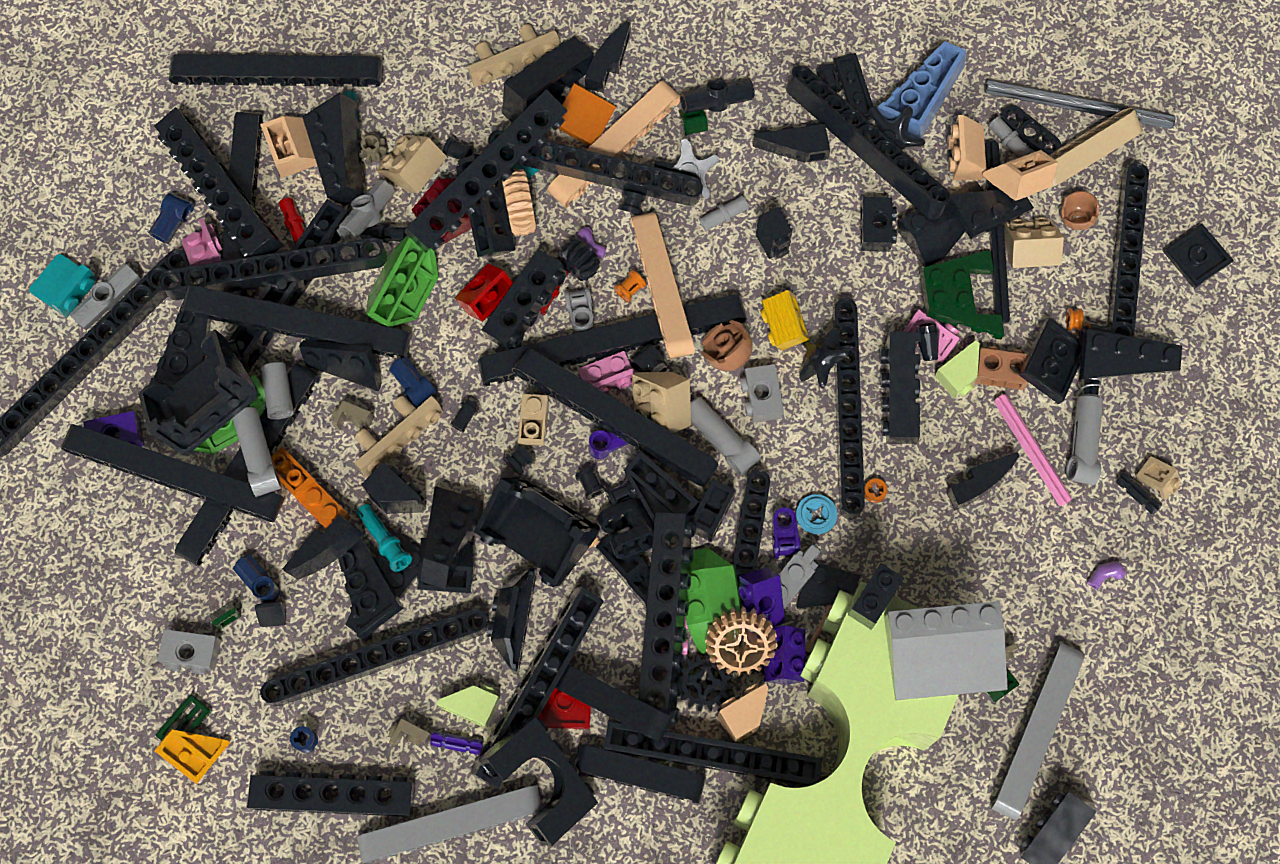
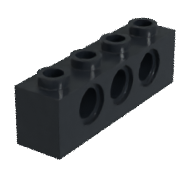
M473 154L458 160L460 174L480 154ZM488 167L482 169L485 177H494L492 169ZM501 179L494 185L497 190L488 199L483 196L477 202L480 207L469 217L478 258L500 256L515 251ZM465 185L467 194L472 196L477 194V190L473 185Z
M537 249L481 329L487 339L505 350L518 347L523 341L526 330L537 321L540 310L551 301L552 293L556 287L561 286L565 281L567 271L563 263ZM539 279H546L543 284L535 285ZM525 299H531L528 305H521ZM511 319H517L514 325L507 326Z

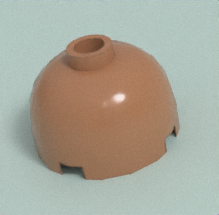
M729 321L730 324L723 326L722 323L716 325L703 339L704 349L703 351L701 350V354L715 369L725 372L734 371L742 367L751 356L753 350L752 339L743 325L737 321Z

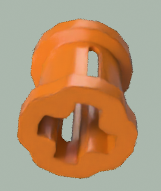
M634 270L628 273L629 276L622 283L614 286L615 292L627 303L631 301V297L639 289L646 287L643 278Z

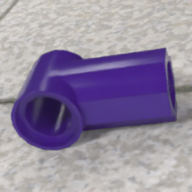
M598 430L589 437L588 451L591 457L601 460L606 458L609 453L628 445V443L607 430ZM597 441H602L606 444V447L604 449H597L593 444Z

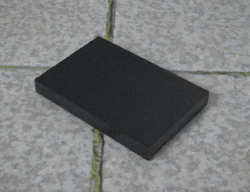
M1050 317L1047 318L1042 324L1019 376L1057 404L1062 403L1081 364L1082 347L1079 345V339Z

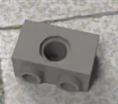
M775 364L745 368L744 377L740 378L742 393L747 392L748 401L744 402L746 416H751L752 423L782 419L784 410ZM762 390L768 396L766 398H758L754 393Z
M164 629L157 661L165 665L164 669L180 671L181 667L191 668V673L206 675L207 671L215 672L221 640L216 636ZM194 647V655L190 659H184V652L188 648Z

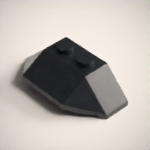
M532 567L500 588L499 596H494L492 611H495L496 614L494 621L489 622L487 637H491V642L512 673L519 675L537 577L536 568Z

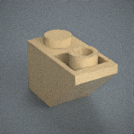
M522 394L518 444L544 446L549 410L548 395Z

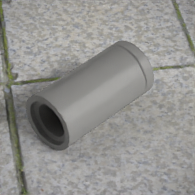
M275 362L262 366L261 375L268 418L284 419L292 416L294 412L286 364Z

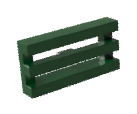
M191 694L155 736L162 741L166 732L192 703L196 706L175 730L182 731L201 709L203 712L185 731L194 733L212 711Z

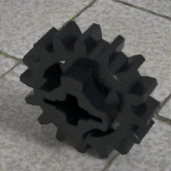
M708 654L705 660H701V657L696 655V662L694 663L687 659V669L683 667L680 670V673L683 674V676H679V681L682 683L681 692H683L680 701L688 700V709L693 708L694 705L698 706V713L702 712L703 707H707L708 712L711 713L713 705L720 709L722 704L720 700L727 701L729 699L725 691H732L733 689L732 685L727 684V682L732 680V675H725L726 667L719 670L717 662L712 663ZM702 667L699 673L689 676L694 669ZM711 669L715 670L719 674L721 681L720 679H715V677L711 673ZM706 672L707 683L711 685H707L706 689L704 690V694L702 695L701 684L697 682L702 681V678H704V673ZM687 687L694 689L697 693V699L688 692ZM720 692L715 698L706 701L710 693Z

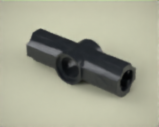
M750 78L728 83L722 80H712L707 83L706 87L682 92L680 94V103L685 114L706 109L712 112H722L730 104L752 100L755 96V90Z

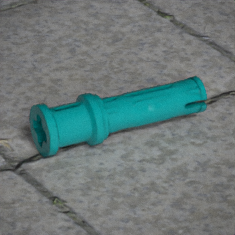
M370 504L360 506L356 514L377 541L380 554L386 556L389 560L390 568L394 572H398L408 567L412 557L409 553L404 552L398 537L392 536Z

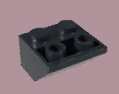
M383 462L361 484L367 496L386 514L423 513L426 510L423 504L425 499L421 495L422 492L412 482L407 485V482L402 478L403 474L393 465L389 468Z
M421 538L416 590L470 594L473 571V542L470 541L446 589L420 582L426 538Z

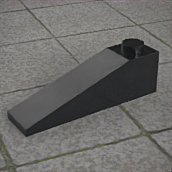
M975 181L950 194L979 192L984 190L979 185V183ZM948 203L941 218L930 219L917 210L900 221L897 232L922 265L928 267L947 256L953 246L963 236L965 229Z

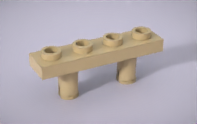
M525 24L519 29V34L524 43L496 55L492 53L487 42L479 43L475 50L481 61L467 66L474 88L485 85L501 76L509 75L513 71L529 64H533L545 53H549L557 48L560 42L556 31L554 30L537 37L532 26Z
M403 395L397 398L393 405L405 419L379 442L367 429H362L356 434V441L367 452L355 462V465L366 479L383 462L386 463L391 458L397 457L401 453L402 448L410 441H415L427 426L439 420L443 411L439 403L432 396L418 408Z

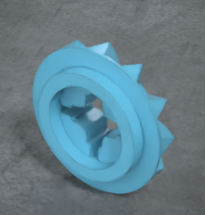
M819 494L809 495L801 500L797 507L796 517L798 525L805 532L815 536L823 533L826 534L834 527L837 521L836 506L826 496ZM822 506L821 516L823 519H816V521L811 523L812 514L810 511L815 512Z

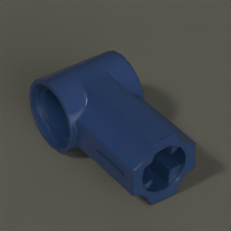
M168 193L161 203V213L148 233L156 240L169 244L181 223L187 222L188 219L186 217L189 212H193L194 204L173 193Z
M407 357L399 358L389 368L391 374L404 389L403 392L407 398L412 400L416 408L428 398L434 397L437 394L428 379L420 375Z
M251 554L241 557L235 563L232 569L262 603L277 601L280 595L278 585L269 577ZM266 585H271L269 593L261 595L262 588Z

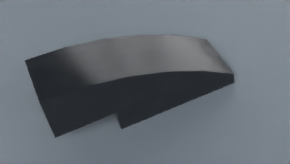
M626 21L619 26L598 49L585 76V89L604 93L609 73L619 74L631 34V22Z
M1015 452L970 468L966 474L968 480L950 486L947 491L954 511L973 503L993 489L1007 475L1019 458V453Z
M338 514L323 533L315 529L282 570L297 580L312 575L340 558L364 533Z
M614 531L600 542L596 548L647 609L650 570L638 554L626 559L616 558L610 547L611 540L618 535L617 531Z

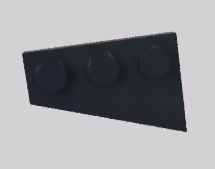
M1002 190L950 194L951 198L949 201L950 206L971 240L1034 209L1028 197L1015 201Z
M303 340L299 345L305 366L375 391L380 390L382 382L370 346Z

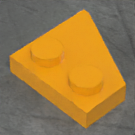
M171 729L153 751L197 784L230 742L224 739Z

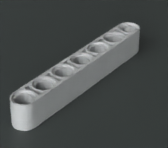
M1061 642L1057 645L1055 649L1057 654L1054 659H1051L1045 673L1048 676L1045 682L1041 683L1036 695L1038 700L1035 706L1031 707L1026 723H1028L1025 731L1022 730L1016 747L1018 749L1015 755L1012 754L1006 768L1008 773L1005 779L1002 778L996 792L997 800L995 804L992 803L991 805L992 810L1015 821L1018 820L1025 806L1085 657V653Z
M538 787L522 788L357 836L362 864L372 863L371 861L376 859L383 860L397 856L400 852L406 851L407 853L424 848V845H435L449 841L452 837H463L476 833V830L483 828L487 830L501 826L504 822H515L528 818V815L538 813L543 808Z

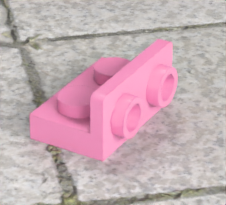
M204 218L198 219L202 231L191 233L186 238L181 239L190 266L222 261L218 252L222 250V247L212 224L207 225Z
M919 309L903 332H916V326L919 324L937 323V328L940 329L937 360L943 363L956 344L962 339L958 335L960 330L949 323L944 325L936 319L927 317L926 311Z
M624 351L578 368L581 379L606 394L615 387L623 389L633 383L632 374L635 373Z

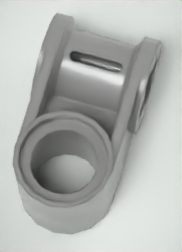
M589 287L575 292L564 291L573 332L578 333L594 329ZM582 319L588 321V323L585 325L577 324V322Z

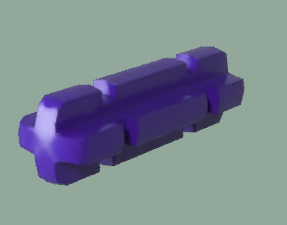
M437 731L432 733L430 744L434 747L441 748L444 746L445 749L465 753L469 751L470 754L480 755L483 748L481 740L473 738L469 740L468 737L447 734L446 736L444 733Z

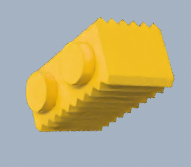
M785 290L780 294L761 301L764 309L760 310L764 322L769 324L771 331L768 332V338L772 346H776L783 351L809 340L795 294Z

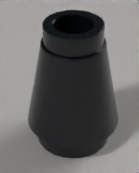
M937 323L917 325L916 332H921V341L918 344L923 360L932 361L938 359L940 329L937 328Z

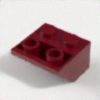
M456 178L437 179L411 209L415 217L425 210ZM447 203V208L450 212H459L460 209L457 203ZM467 214L460 219L462 225L453 234L448 231L442 237L445 240L443 244L471 229L470 219ZM432 219L429 221V225L433 230L438 231L442 229V224L439 220Z

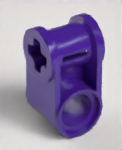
M786 507L779 508L774 513L771 523L774 559H779V556L795 555L801 550L794 511ZM779 516H786L790 519L791 524L783 527L778 524L777 518Z

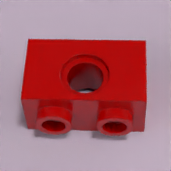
M488 263L455 296V300L469 316L483 322L497 308L514 283L504 270Z

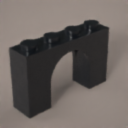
M528 717L524 718L484 753L478 761L493 781H505L522 764L532 758L543 761L549 767L554 778L552 797L526 825L541 845L553 846L595 807L598 801L593 796L595 792L592 787L583 782L579 777L578 768L563 755L562 746L549 736L545 723L539 718Z

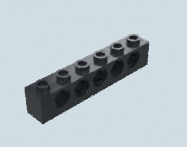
M259 771V775H250L247 808L259 811L413 817L415 784L409 782V777L399 776L393 777V781H382V776L366 775V780H355L356 775L339 774V779L328 778L329 774L312 773V778L302 777V773L286 772L284 777L275 776L274 771ZM283 784L284 794L280 798H274V787ZM309 785L312 790L309 798L302 800L299 792L303 786ZM336 786L339 791L337 798L328 801L326 798L327 790L330 787ZM357 788H364L366 792L364 799L360 802H355L353 800L354 791ZM384 789H391L393 793L392 799L387 803H381L380 793Z

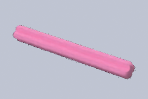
M1006 394L997 397L994 404L1058 505L1062 506L1070 502L1072 499L1070 493Z

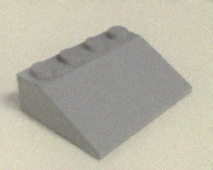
M1000 601L889 611L884 617L895 701L1007 690L1005 634Z

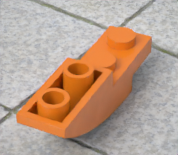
M283 447L271 456L281 484L325 529L328 528L338 514L347 520L351 518Z

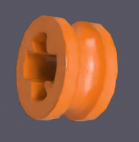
M1068 308L1066 311L1067 330H1072L1073 328L1081 330L1083 326L1082 308H1077L1076 311Z
M878 478L869 480L864 487L865 498L872 503L881 502L887 494L886 483ZM872 485H876L877 489H882L878 497H875L874 493H869Z

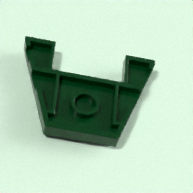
M990 250L924 267L921 270L920 277L927 317L955 326L961 324L970 327L971 331L979 334L986 332L992 334V338L1001 340L1005 334L1001 315L976 314L970 274L990 275L994 268Z

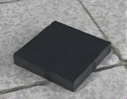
M1203 223L1163 250V253L1194 289L1234 261Z

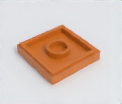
M574 83L563 103V106L568 110L563 116L566 121L558 129L590 147L603 133L616 106Z

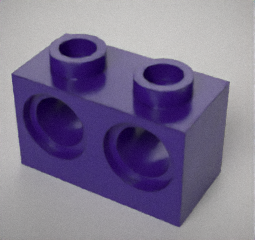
M786 625L774 627L777 634V647L774 658H769L768 666L764 665V682L781 685L805 682V679L801 677V673L805 667L806 629Z

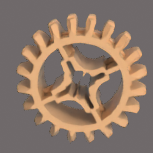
M513 169L515 172L505 182L502 181L511 231L515 236H524L535 232V218L526 172L523 169Z
M743 606L741 612H736L732 607L730 614L722 611L721 619L714 617L713 625H709L707 628L708 634L705 636L706 652L710 655L712 663L717 662L719 670L726 667L728 675L734 670L738 676H740L741 671H746L750 676L752 669L760 672L761 664L768 666L769 658H774L777 647L776 630H774L772 622L766 620L764 613L757 615V611L754 608L750 612H746V608ZM743 635V641L741 642V647L739 648L741 636Z

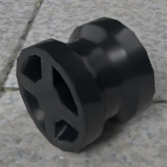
M622 190L623 200L619 204L618 209L641 215L643 211L641 205L645 201L646 196Z
M518 443L513 447V451L510 454L502 457L504 462L519 476L524 473V468L527 465H532L535 462L530 453Z

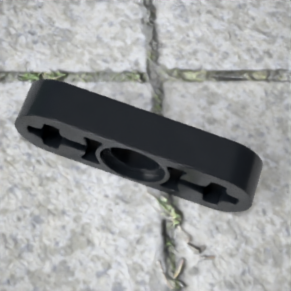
M1009 105L1004 108L1001 119L1013 131L1016 130L1019 133L1018 137L1035 152L1042 150L1047 155H1050L1061 148L1060 140L1020 107ZM1015 114L1016 119L1011 121L1007 119L1009 115ZM1022 120L1025 121L1020 129L1017 128L1019 123L1021 124ZM1033 128L1037 136H1026L1024 129ZM1041 135L1044 136L1043 140H1040L1039 144H1037L1036 142L1040 139ZM1053 144V149L1048 151L1045 149L1046 145Z

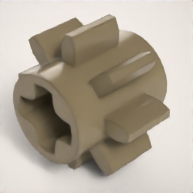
M375 133L368 136L362 135L363 139L359 143L361 153L358 155L359 159L366 158L368 165L372 161L380 163L381 156L387 155V150L384 147L386 145L384 138L378 140Z

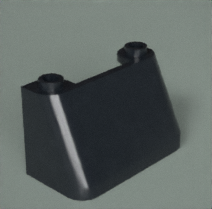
M215 329L201 342L202 352L208 358L173 387L164 382L156 381L151 382L138 392L147 431L179 453L191 452L252 403L257 396L253 381L227 339Z
M508 477L500 479L473 532L479 535L480 540L489 546L504 544L540 568L539 575L542 577L541 581L544 584L556 587L563 584L596 539L601 528L595 522L532 481L523 477Z

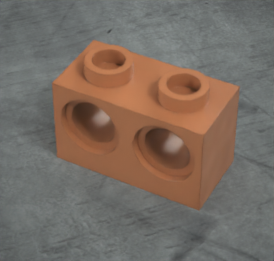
M993 346L980 348L978 375L974 384L1025 390L1029 382L1020 377L1019 373L1013 372L1010 369V365H1016L1021 371L1028 354H1024L1021 350L1001 351ZM984 362L993 363L995 369L987 368Z

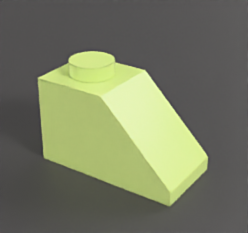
M977 340L939 368L935 375V378L954 399L960 394L965 397L975 388L973 384L978 375L980 345Z
M482 685L481 688L472 686L439 699L436 705L447 712L487 729L500 698L495 695L497 691L486 685Z

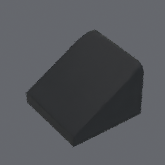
M281 602L255 605V612L260 627L286 625V608Z

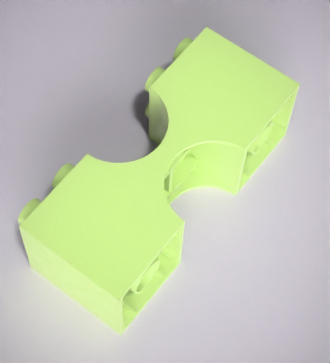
M861 581L853 595L842 590L839 591L822 626V630L834 635L831 644L818 638L801 673V677L813 683L807 696L815 700L826 710L835 725L839 749L834 769L828 778L808 787L789 788L770 783L763 795L750 789L734 822V825L747 830L740 847L726 841L716 864L888 863L896 842L885 836L874 825L865 809L862 797V778L865 767L872 754L884 748L909 746L923 751L941 738L958 698V695L895 701L884 617L889 611L921 608L893 596L873 629L870 630L848 616L867 584Z

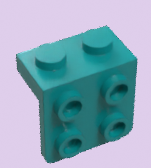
M58 254L30 286L29 292L67 318L98 279L85 265L81 264L78 266L62 254Z

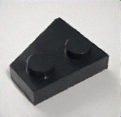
M816 562L818 564L816 572L802 588L796 609L803 610L805 608L833 604L840 590L853 595L857 589L860 575Z

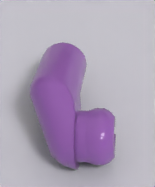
M589 227L581 228L577 233V239L585 242L597 254V257L603 259L607 247L594 242L593 232Z
M1116 561L1100 564L1087 584L1098 590L1106 578L1113 577L1118 580L1124 578L1126 570L1121 563Z

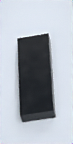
M857 54L833 58V64H836L838 68L836 73L839 82H842L844 87L842 92L845 101L867 120H872L873 118L868 111L874 106Z

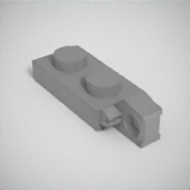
M812 544L806 553L800 550L779 573L784 610L816 572L818 564L814 560L822 552V549L816 544Z

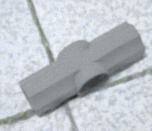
M378 180L367 194L355 198L351 203L353 210L337 229L339 236L347 242L357 240L367 227L376 225L381 220L379 212L395 193L393 186L385 180Z
M123 263L104 282H98L93 285L90 295L69 315L83 329L87 330L106 311L111 310L119 302V299L140 280V277L127 264ZM109 293V296L106 299L101 300V297L104 294Z

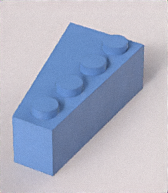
M944 41L924 61V64L908 77V80L900 88L897 87L891 93V97L886 102L883 101L877 107L883 117L893 121L901 115L905 108L911 107L913 115L909 122L908 132L912 136L922 138L965 67L966 50Z

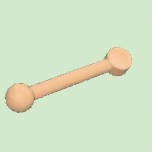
M832 604L826 606L824 617L810 642L805 644L806 652L811 653L814 648V643L822 631V626Z

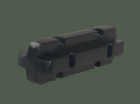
M1128 472L1122 473L1116 480V483L1122 489L1125 487L1127 489L1126 492L1139 504H1144L1148 512L1155 514L1161 508L1162 502L1156 497L1153 499L1151 497L1152 494L1137 480L1134 482L1132 480L1133 477Z

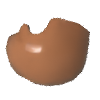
M1076 191L1067 195L1061 209L1063 223L1073 230H1087L1098 219L1099 202L1095 195L1086 191Z

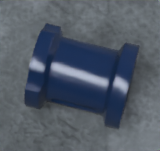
M300 726L291 732L290 743L296 750L302 753H310L318 744V737L308 727ZM303 734L310 737V739L306 740L305 746L298 742L302 739Z

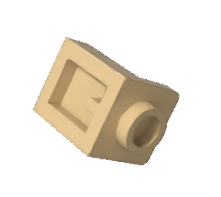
M1150 456L1136 475L1138 481L1160 491L1161 498L1167 500L1171 494H1175L1181 483L1176 468Z

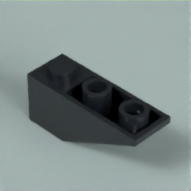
M810 123L804 127L797 128L788 126L781 130H761L753 134L752 146L803 163L829 159L830 145L825 124Z

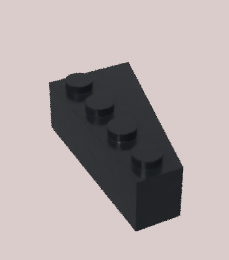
M573 36L569 40L560 43L551 52L545 53L533 64L527 65L515 76L509 77L504 82L502 114L513 123L546 89L556 99L561 97L566 86L571 88L574 83L576 84L586 75L589 65L594 58V52Z
M339 92L302 116L326 196L328 199L346 206L358 196L364 195L362 165L359 164L358 160L361 149L360 144L357 143L356 132L359 131V121L355 118V111L358 110L357 102Z
M890 332L884 349H880L879 362L884 364V373L880 374V387L885 388V397H881V412H885L886 421H882L881 434L886 436V444H917L920 439V403H916V399H919L920 380L915 378V375H918L920 354H915V349L918 342L921 341V332Z

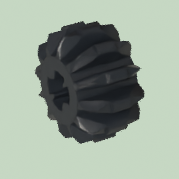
M578 239L566 243L559 252V261L563 263L565 269L573 278H577L579 281H587L590 277L592 278L600 268V260L597 258V254L585 242H581Z

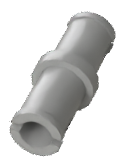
M1000 116L996 117L988 125L1002 140L1001 144L1004 147L1007 146L1018 158L1031 154L1032 150L1018 137L1019 133L1016 130L1013 131Z
M741 195L726 205H718L716 210L700 217L699 221L705 232L723 222H730V218L748 210L749 206Z

